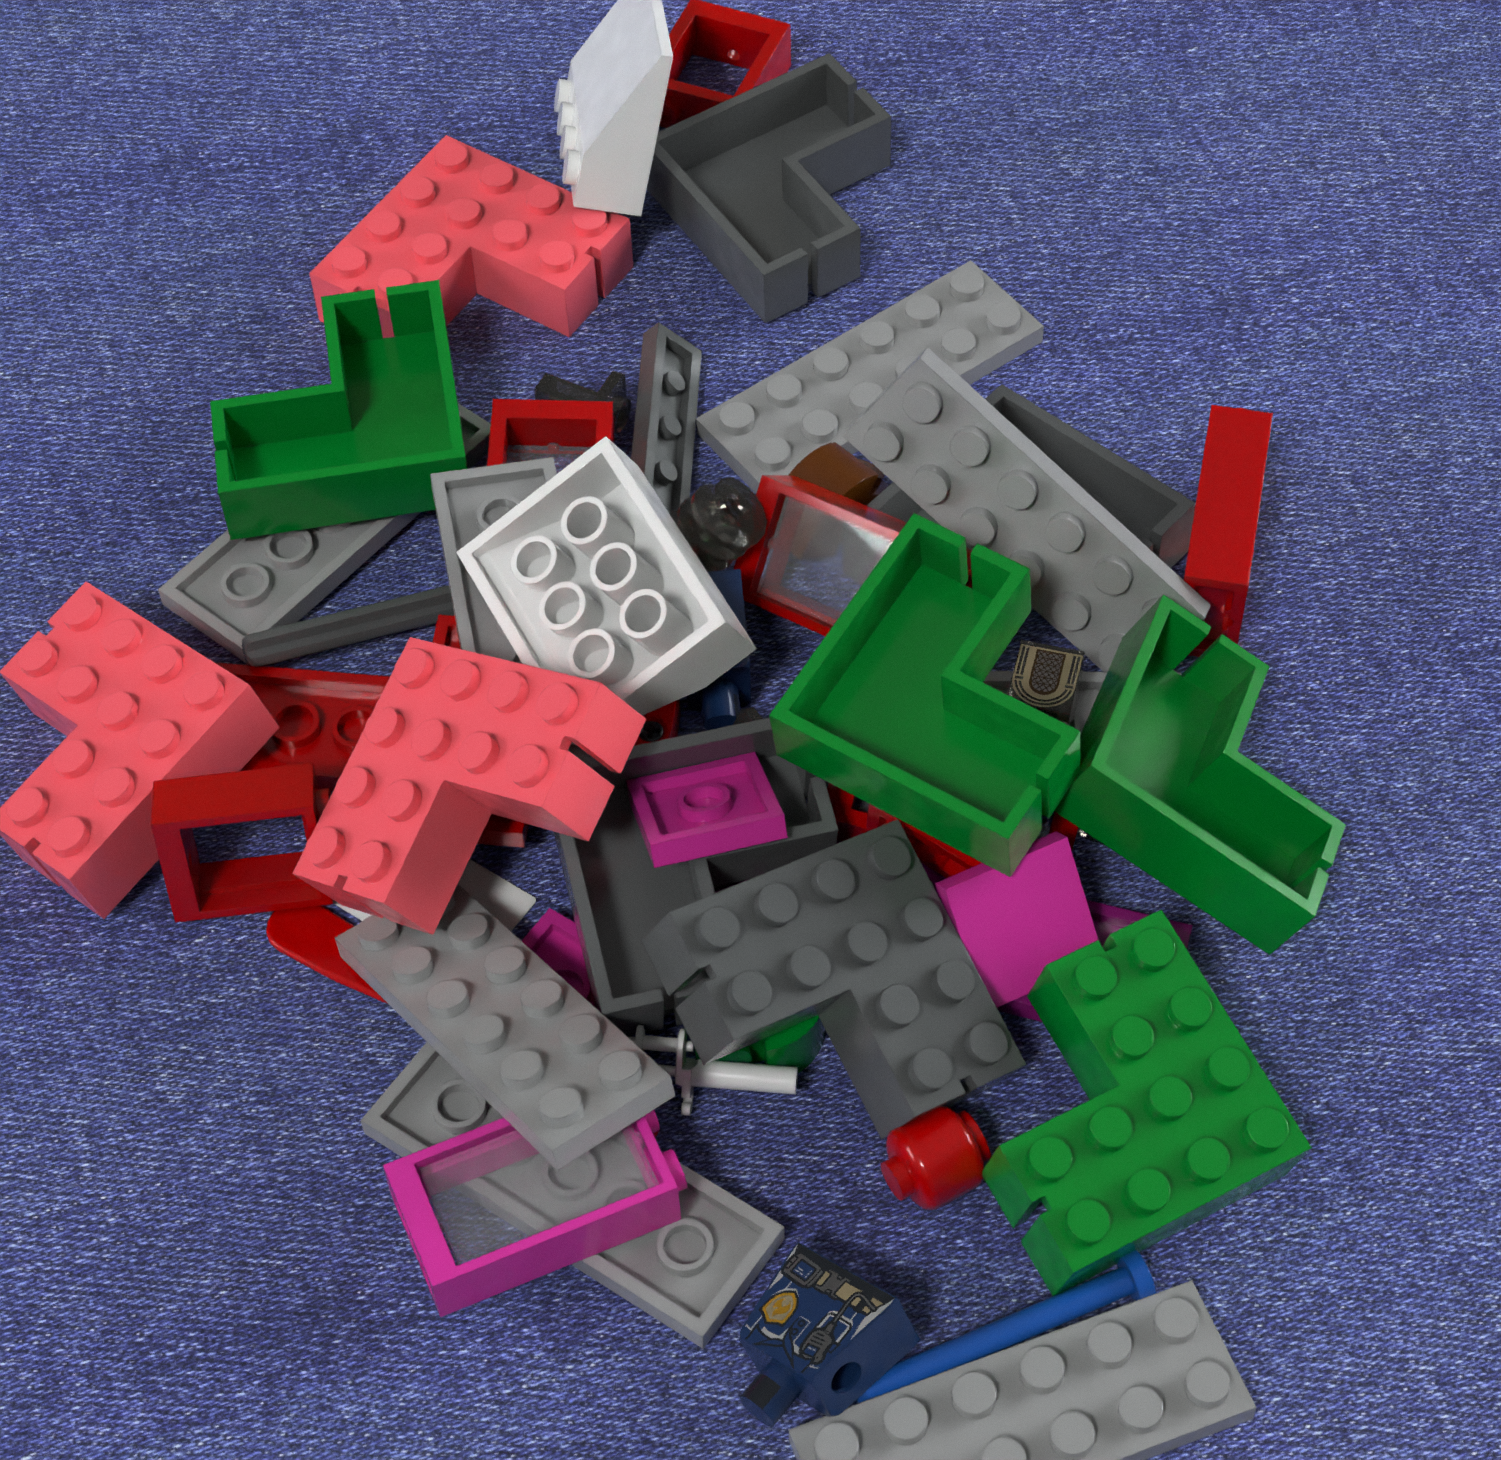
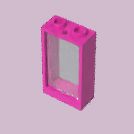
M655 1110L649 1112L558 1171L505 1118L384 1164L383 1168L391 1197L440 1317L681 1220L679 1192L687 1189V1182L681 1164L673 1149L661 1152L653 1133L659 1131L660 1126ZM430 1199H431L432 1204H433V1206H434V1209H435V1211H436L435 1213H434V1211H433V1209H432V1206H431V1204H430V1202H429ZM441 1230H444L458 1266H456Z

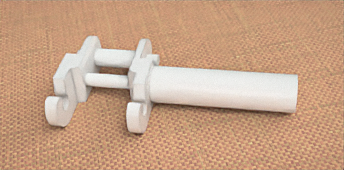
M638 1025L636 1036H628L644 1052L645 1050L676 1053V1066H659L670 1076H675V1083L682 1086L681 1098H683L681 1115H691L694 1087L796 1095L798 1067L716 1060L703 1065L701 1059L695 1061V1058H686V1051L693 1052L694 1045L692 1041H687V1031L685 1028L680 1029L678 1038L647 1036L645 1035L644 1026Z

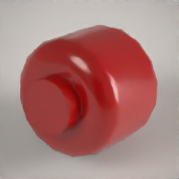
M942 1106L901 1127L889 1131L886 1139L888 1159L881 1163V1171L890 1190L899 1200L902 1201L910 1197L921 1208L936 1210L972 1191L982 1183V1170L985 1167L984 1163L990 1160V1149L980 1127L966 1111L956 1113L949 1107Z

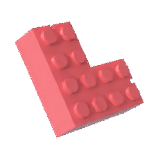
M445 135L309 273L319 321L324 323L321 297L374 289L383 338L394 337L386 287L439 280L446 326L476 294H479L570 337L599 306L598 295L606 298L634 267L630 218L614 212L573 207L572 192Z
M85 582L47 621L52 630L46 636L38 631L0 670V674L33 714L67 736L0 807V835L24 862L57 886H62L68 894L105 919L159 860L151 829L153 781L240 771L280 727L248 683L90 583Z
M409 637L292 874L343 906L380 918L384 916L392 922L433 935L491 814L589 842L615 786L573 755L568 749L573 742L608 770L621 774L646 718L601 682Z

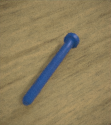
M1134 1250L1121 1257L1117 1263L1118 1268L896 1363L855 1401L859 1404L994 1354L1129 1295L1134 1301L1156 1294L1154 1281L1148 1266L1140 1253Z

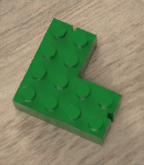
M439 280L386 287L394 337L383 338L374 289L321 297L331 384L210 401L213 440L216 449L214 452L218 495L231 540L435 510L430 474L468 469Z
M913 513L770 713L769 718L776 755L1011 877L1041 832L1042 815L1050 818L1080 772V731L983 683L1031 612L1030 568L977 543L970 553L972 589L966 586V583L969 581L966 538Z
M1163 594L1122 637L1080 734V772L1054 811L1270 955L1316 916L1329 874L1325 871L1333 865L1346 824L1238 752L1269 666L1221 634L1182 675L1175 672L1174 669L1209 634L1211 626Z
M1161 909L1111 933L1103 946L1097 940L1045 965L1027 997L1088 1096L1089 1101L999 1145L982 1170V1176L1012 1228L1025 1223L1040 1201H1042L1047 1212L1039 1215L1020 1242L1050 1293L1054 1296L1116 1265L1121 1257L1132 1251L1137 1250L1141 1252L1287 1175L1312 1147Z

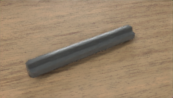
M447 585L248 634L242 639V651L245 661L253 667L267 666L437 623L438 614L454 616L450 588Z

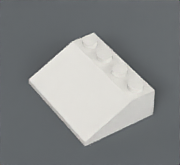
M617 0L572 58L568 79H558L554 112H558L557 135L561 136L560 159L564 160L562 180L563 184L571 185L573 207L635 216L642 215L673 61L662 0Z
M606 436L456 552L522 664L601 682L641 715H645L706 688L757 649L639 466Z

